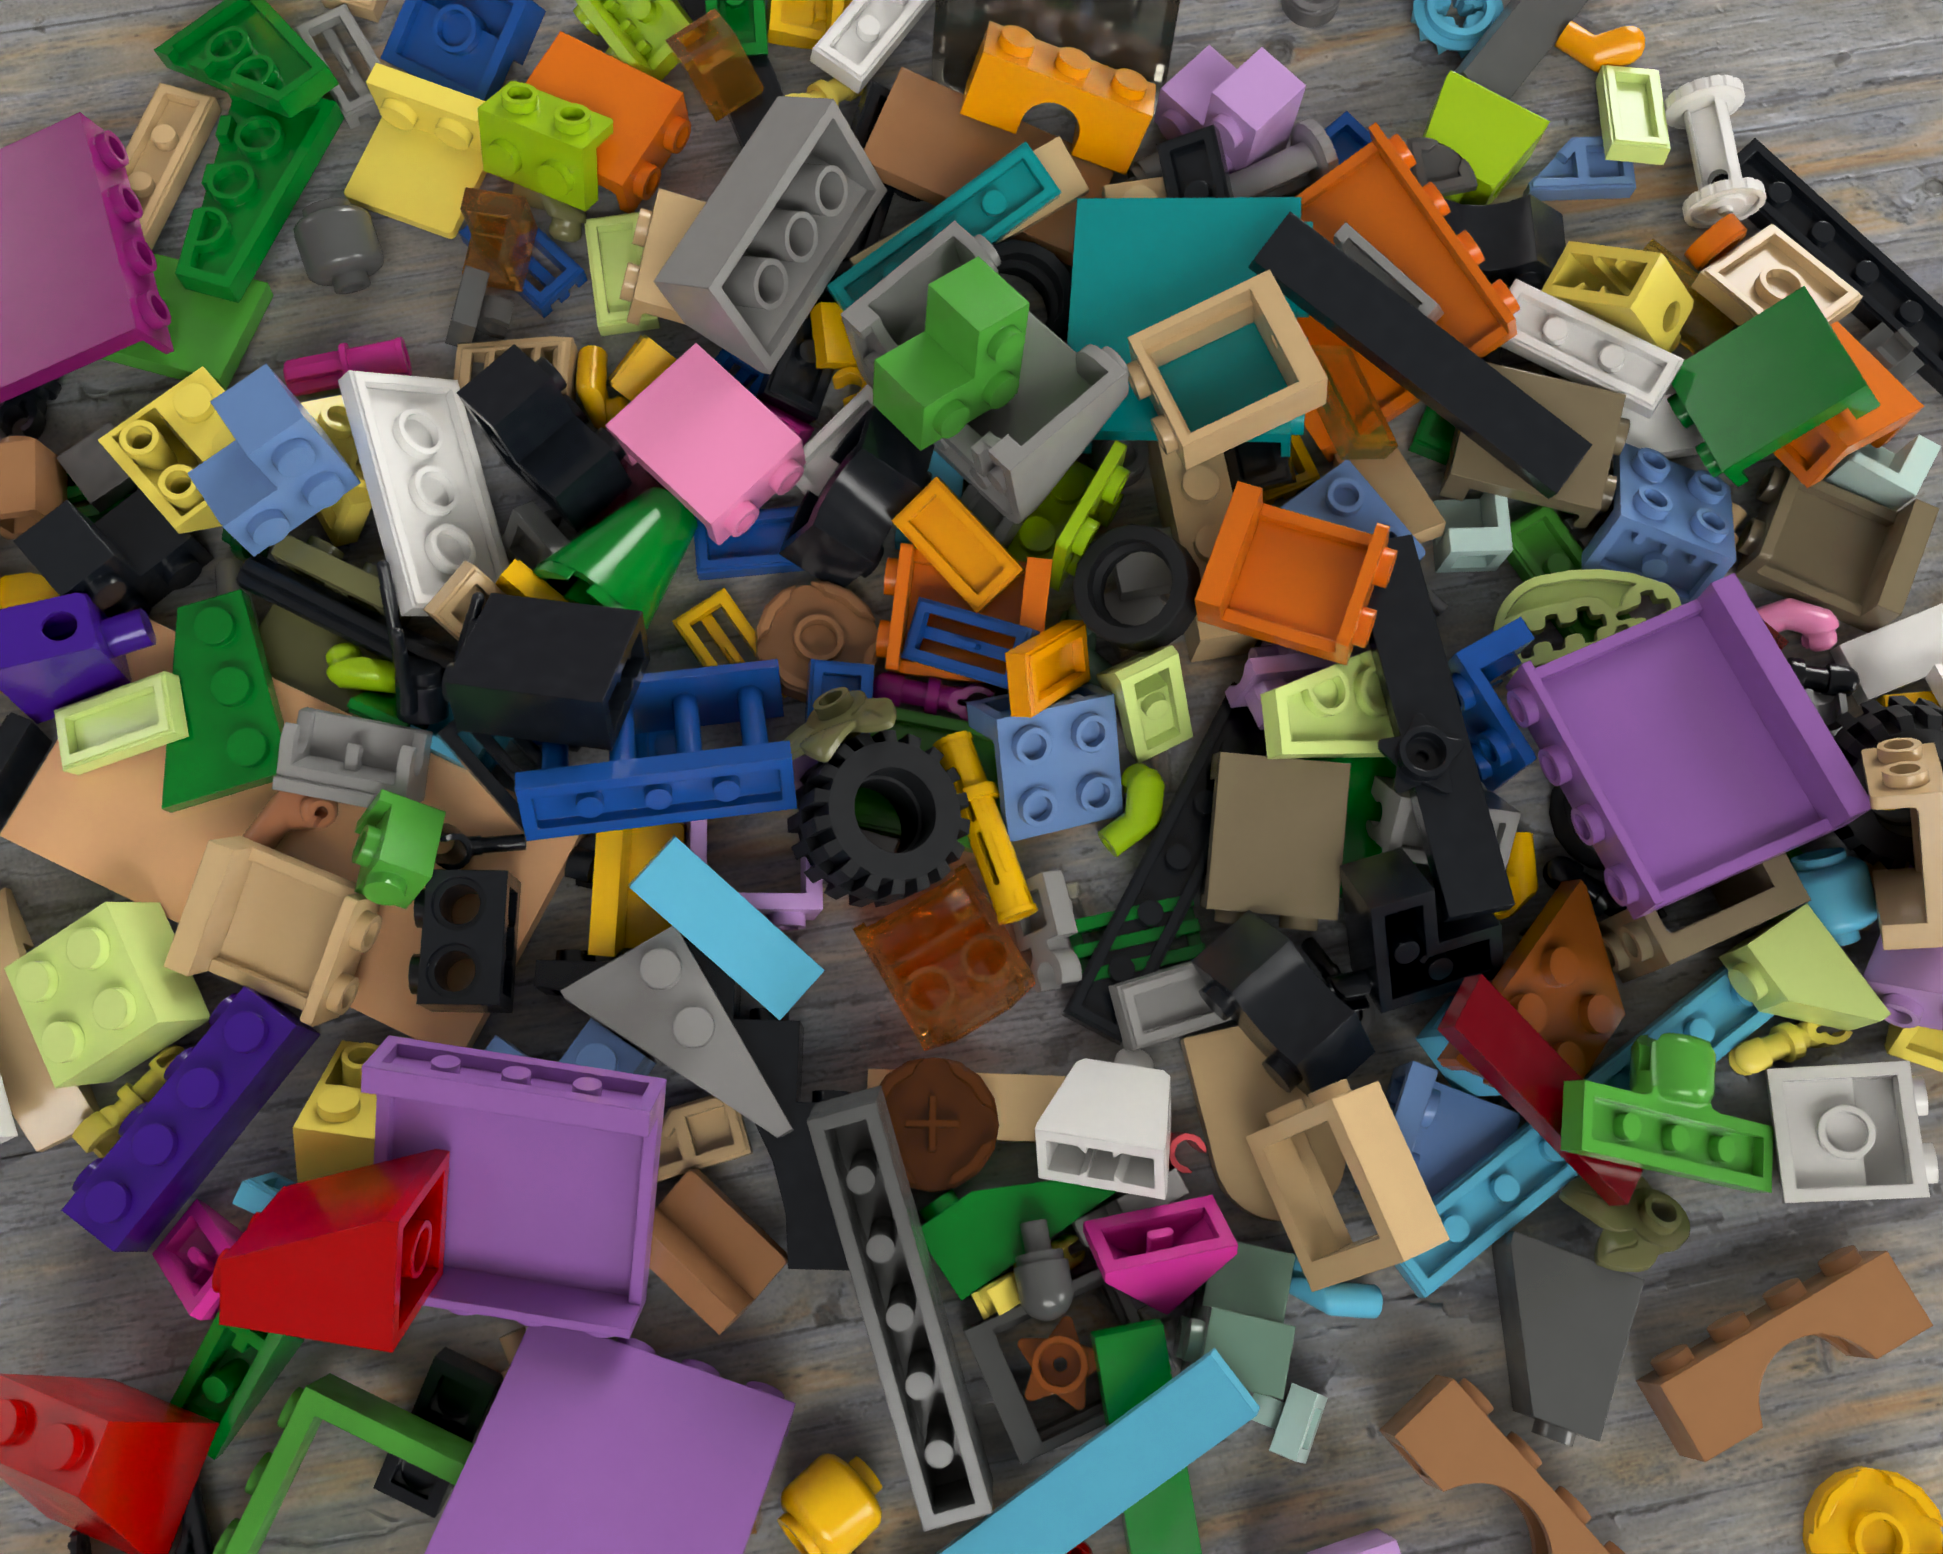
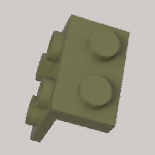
M288 534L272 549L270 554L280 565L385 617L376 565L365 562L362 569L346 563L342 561L345 556L342 551L325 540L310 535L305 543ZM273 604L258 627L271 677L351 714L346 707L350 698L365 692V690L339 688L326 675V669L329 667L326 663V653L328 650L339 643L351 642ZM400 614L401 625L406 627L412 616H401ZM357 646L362 652V657L386 660Z

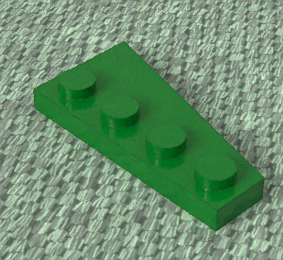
M228 93L232 100L228 115L220 116L215 133L220 143L214 164H206L201 182L206 190L202 207L193 210L175 271V275L185 289L236 303L240 302L344 120L337 101L321 98L317 104L302 110L290 119Z

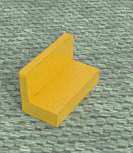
M684 823L596 833L588 955L615 957L623 948L633 949L672 926L630 889L628 884L673 835L685 844L686 825Z

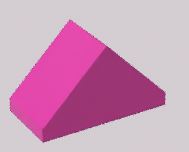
M1213 1195L1083 1221V1233L1104 1282L1166 1315L1237 1255L1238 1243Z
M199 1199L192 1203L152 1255L188 1314L202 1321L215 1319L219 1311L220 1293H215L212 1288V1276L216 1261L220 1253L225 1248H231L243 1232Z

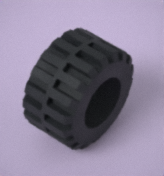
M1889 696L1888 707L1882 706L1873 699L1860 704L1863 710L1862 715L1854 718L1846 711L1836 719L1842 728L1835 736H1832L1867 794L1861 751L1868 748H1877V744L1884 740L1914 738L1921 741L1922 744L1934 743L1943 771V709L1932 701L1918 698L1914 704L1905 696ZM1910 808L1897 810L1871 809L1848 825L1833 831L1850 851L1854 850L1862 860L1873 866L1880 861L1887 869L1905 868L1906 863L1909 862L1915 868Z
M895 730L879 731L872 737L870 733H863L840 745L828 762L818 761L801 777L800 781L803 786L795 790L799 812L787 819L788 833H798L800 842L791 848L796 860L806 857L811 867L804 874L812 883L824 879L828 883L824 893L837 900L849 894V905L864 907L873 902L875 907L890 905L929 888L931 884L942 880L951 872L948 865L960 860L965 847L957 840L968 835L970 820L961 818L960 813L961 810L969 807L967 793L957 794L953 783L961 778L955 768L952 767L946 771L939 764L944 755L934 746L925 752L921 750V738L908 733L897 741ZM858 788H867L880 793L895 808L901 823V841L896 853L887 852L876 847L864 836L859 828L855 816V797Z

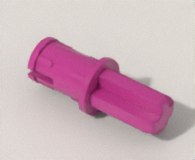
M395 337L393 340L352 348L347 343H340L337 351L287 360L284 363L283 374L287 388L292 394L302 396L340 388L338 380L349 370L412 376V367L404 339L402 337Z

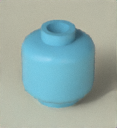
M1842 847L1814 850L1791 858V864L1811 899L1807 904L1839 946L1859 941L1861 939L1859 930L1872 924L1878 917L1874 888L1866 862L1856 857L1847 856L1845 848Z

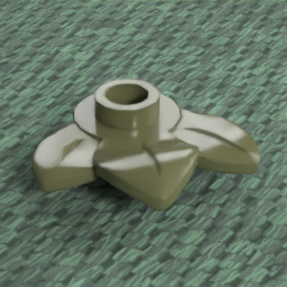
M837 687L825 692L813 703L814 710L808 716L807 722L789 734L784 741L790 740L792 761L806 754L815 760L825 763L832 758L840 744L848 742L861 733L879 732L892 728L896 721L897 711L892 700L889 698H867L863 691H849L846 687Z
M1642 1175L1628 1205L1609 1206L1581 1176L1571 1181L1559 1194L1561 1201L1603 1229L1596 1243L1594 1258L1597 1266L1620 1272L1648 1270L1655 1263L1658 1255L1679 1249L1690 1235V1222L1681 1205L1669 1195L1652 1189Z

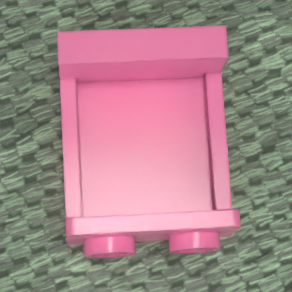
M697 343L691 346L605 425L607 431L625 451L626 456L624 459L632 467L638 462L705 525L709 538L718 546L731 535L739 537L744 534L757 520L760 513L759 508L775 493L784 495L797 484L803 475L804 465L806 464L802 439Z

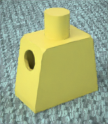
M1568 241L1541 290L1670 353L1679 345L1681 339L1680 331L1690 315L1694 303L1693 298L1662 253Z

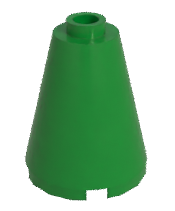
M651 487L540 562L533 570V573L547 582L568 602L642 611L647 631L688 549L698 524L695 516L667 489Z

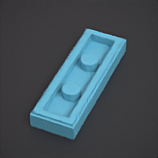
M675 835L628 884L630 889L778 1020L784 1017L825 971Z

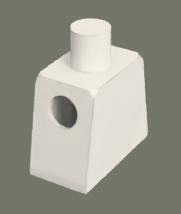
M1123 1048L1116 1054L1114 1062L1087 1058L1077 1061L1036 1124L1035 1140L1038 1178L1165 1200L1168 1188L1171 1138V1076L1164 1070L1153 1069L1154 1063L1152 1058L1141 1049L1130 1051Z

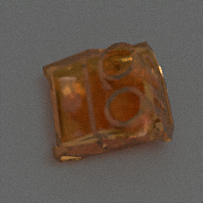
M965 863L954 869L955 875L949 880L867 927L863 922L853 928L858 941L898 1005L923 1051L958 1041L1011 1009L1036 985L1033 973L1014 944L1003 922L998 923L994 907Z

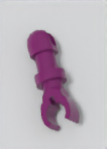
M883 672L873 680L872 696L873 698H889L894 706L900 707L901 703L922 706L926 714L937 715L938 709L946 710L947 712L958 714L960 718L968 721L967 704L960 702L959 699L967 700L973 693H983L991 697L995 694V690L982 683L965 684L964 687L942 685V678L930 676L929 682L905 679L904 674Z

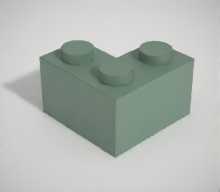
M1237 1241V1255L1195 1291L1191 1317L1181 1315L1175 1334L1173 1356L1182 1358L1180 1371L1182 1372L1215 1348L1248 1392L1283 1399L1296 1326L1283 1324L1295 1254Z

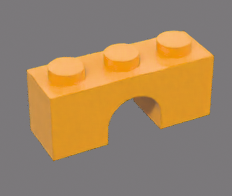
M989 21L966 82L960 114L1016 134L1023 116L1030 108L1041 103L1062 105L1069 109L1077 119L1071 155L1126 175L1153 118L1156 84L1148 82L1141 74L1127 68L1114 69L1091 60L1086 53L1073 47L1060 48L1036 39L1029 31L1015 25L1002 26Z

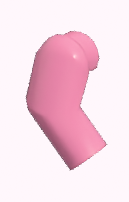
M1785 598L1756 608L1772 635L1786 630L1802 633L1801 644L1806 649L1810 648L1811 651L1815 652L1831 649L1838 641L1835 629L1839 627V621L1829 609L1793 598Z

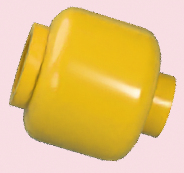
M824 1453L817 1457L784 1488L780 1501L784 1513L777 1519V1522L784 1534L801 1554H851L881 1523L882 1511L875 1495L883 1488L882 1484L871 1468L859 1457L855 1456L847 1463L837 1455Z

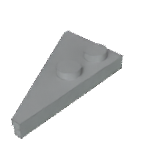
M673 926L561 990L565 1000L777 1138L783 1137L794 1130L682 934Z

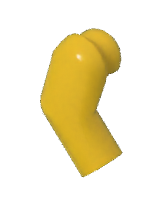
M588 345L581 348L578 352L576 392L594 427L606 429L605 425L624 409L630 401L623 396L609 398L606 387L608 354L601 347Z

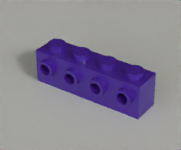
M244 986L238 994L233 993L226 997L209 1018V1025L211 1027L194 1048L189 1047L182 1051L167 1067L164 1073L166 1082L152 1100L137 1106L124 1119L118 1131L121 1137L104 1158L94 1160L79 1174L72 1187L75 1194L61 1211L113 1252H147L321 1035L311 1026L300 1022L298 1016L277 1000L254 991L249 987Z

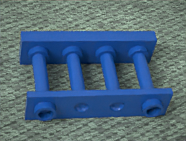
M778 659L644 674L612 751L609 750L608 762L569 766V745L533 741L536 745H542V769L515 772V794L526 841L797 809L790 740L769 743L766 719L784 717ZM740 722L742 746L702 750L700 726ZM674 729L676 754L636 758L635 734Z

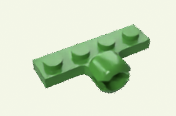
M1678 1033L1661 1034L1658 1040L1648 1037V1034L1637 1037L1631 1046L1629 1081L1631 1091L1588 1080L1564 1081L1561 1151L1749 1193H1772L1773 1126L1721 1114L1712 1108L1711 1100L1715 1095L1716 1054L1709 1041Z

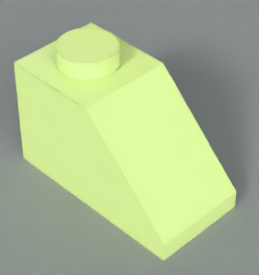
M1807 903L1777 916L1719 957L1728 969V978L1733 988L1745 1000L1752 1002L1759 1012L1845 1031L1881 1022L1891 1015L1890 1011Z

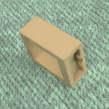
M1270 269L1128 337L1131 362L1126 365L1130 372L1128 377L1130 386L1139 401L1146 397L1150 398L1158 416L1151 419L1155 435L1166 455L1174 451L1177 452L1185 470L1326 404L1328 377ZM1254 322L1288 387L1196 431L1190 432L1158 367Z
M1343 1079L1308 1094L1313 1105L1312 1108L1307 1109L1303 1098L1269 1111L1265 1115L1270 1126L1245 1137L1312 1292L1403 1263L1450 1240L1379 1081L1352 1091L1347 1079ZM1327 1121L1378 1233L1355 1242L1351 1240L1304 1132Z

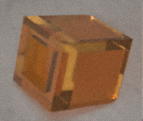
M715 8L665 40L696 95L716 122L763 92L764 87L736 34Z
M466 187L460 210L471 232V238L462 275L465 265L490 273L487 287L523 292L538 229L527 198L525 196Z

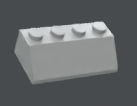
M778 96L653 281L687 326L761 373L771 374L887 192L886 187L834 99Z

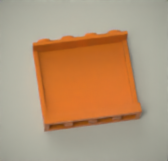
M1375 122L1368 127L1372 139L1369 144L1295 196L1302 197L1301 220L1313 221V229L1333 245H1335L1333 242L1334 234L1347 222L1439 304L1444 314L1436 324L1482 359L1517 335L1516 319L1513 314L1520 310L1519 304L1501 279L1491 284L1478 265L1483 263L1485 258L1472 236L1466 230L1456 235L1444 217L1451 211L1437 187L1431 181L1423 187L1420 185L1410 170L1417 164L1416 160L1403 139L1397 133L1388 139ZM1309 315V318H1297L1306 338H1308L1315 355L1328 377L1326 404L1305 413L1304 426L1329 463L1333 461L1334 454L1352 448L1421 401Z

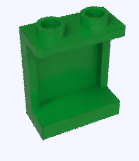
M1805 286L1686 359L1671 383L1676 393L1667 398L1669 405L1681 424L1686 429L1695 424L1704 439L1702 443L1695 446V449L1710 474L1716 478L1724 473L1737 487L1749 481L1744 469L1845 409L1849 408L1857 420L1881 406Z

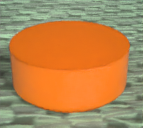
M1730 213L1706 230L1687 249L1684 256L1697 271L1704 270L1732 251L1746 236L1747 228L1733 213Z

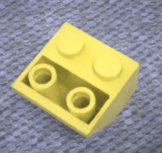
M203 366L98 439L104 449L179 534L222 526L187 473L236 440L210 402L225 392V390Z
M344 1040L340 1042L292 1127L298 1183L374 1164L377 1095L361 1092L362 1065L380 1045Z

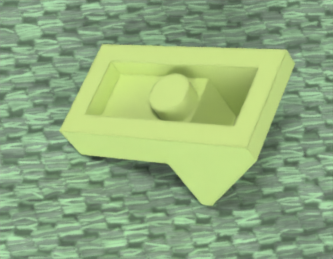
M1173 645L1161 646L1150 651L1141 652L1097 674V679L1102 687L1115 696V704L1118 707L1126 748L1137 763H1142L1193 737L1179 653Z

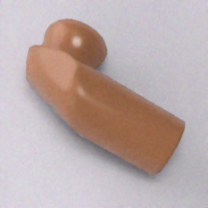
M277 791L243 834V837L275 849L289 830L323 829L330 826L338 816V802Z

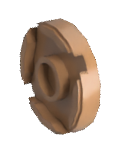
M812 582L811 585H802L795 588L796 585L781 590L765 606L756 628L757 661L778 659L782 693L806 703L808 663L811 659L872 664L875 666L878 658L876 657L878 629L875 625L876 619L869 606L851 590L830 582Z

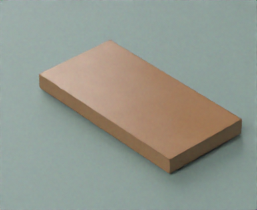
M901 67L864 151L883 183L937 206L1025 141L1034 151L1057 136L1024 121H1021L1016 134L962 115L960 110L964 94ZM1062 139L1071 155L1072 143ZM1071 155L1090 189L1081 198H1102L1103 186L1110 184L1115 171ZM1077 200L1011 238V240L1034 242L1054 253L1061 262L1073 267Z

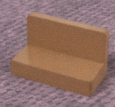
M692 1168L686 1172L655 1208L649 1268L719 1335L748 1309L788 1262L787 1252L698 1168Z

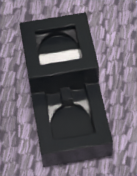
M444 1347L434 1357L411 1413L474 1444L504 1379L501 1373ZM388 1452L373 1488L435 1518L442 1510L454 1485Z

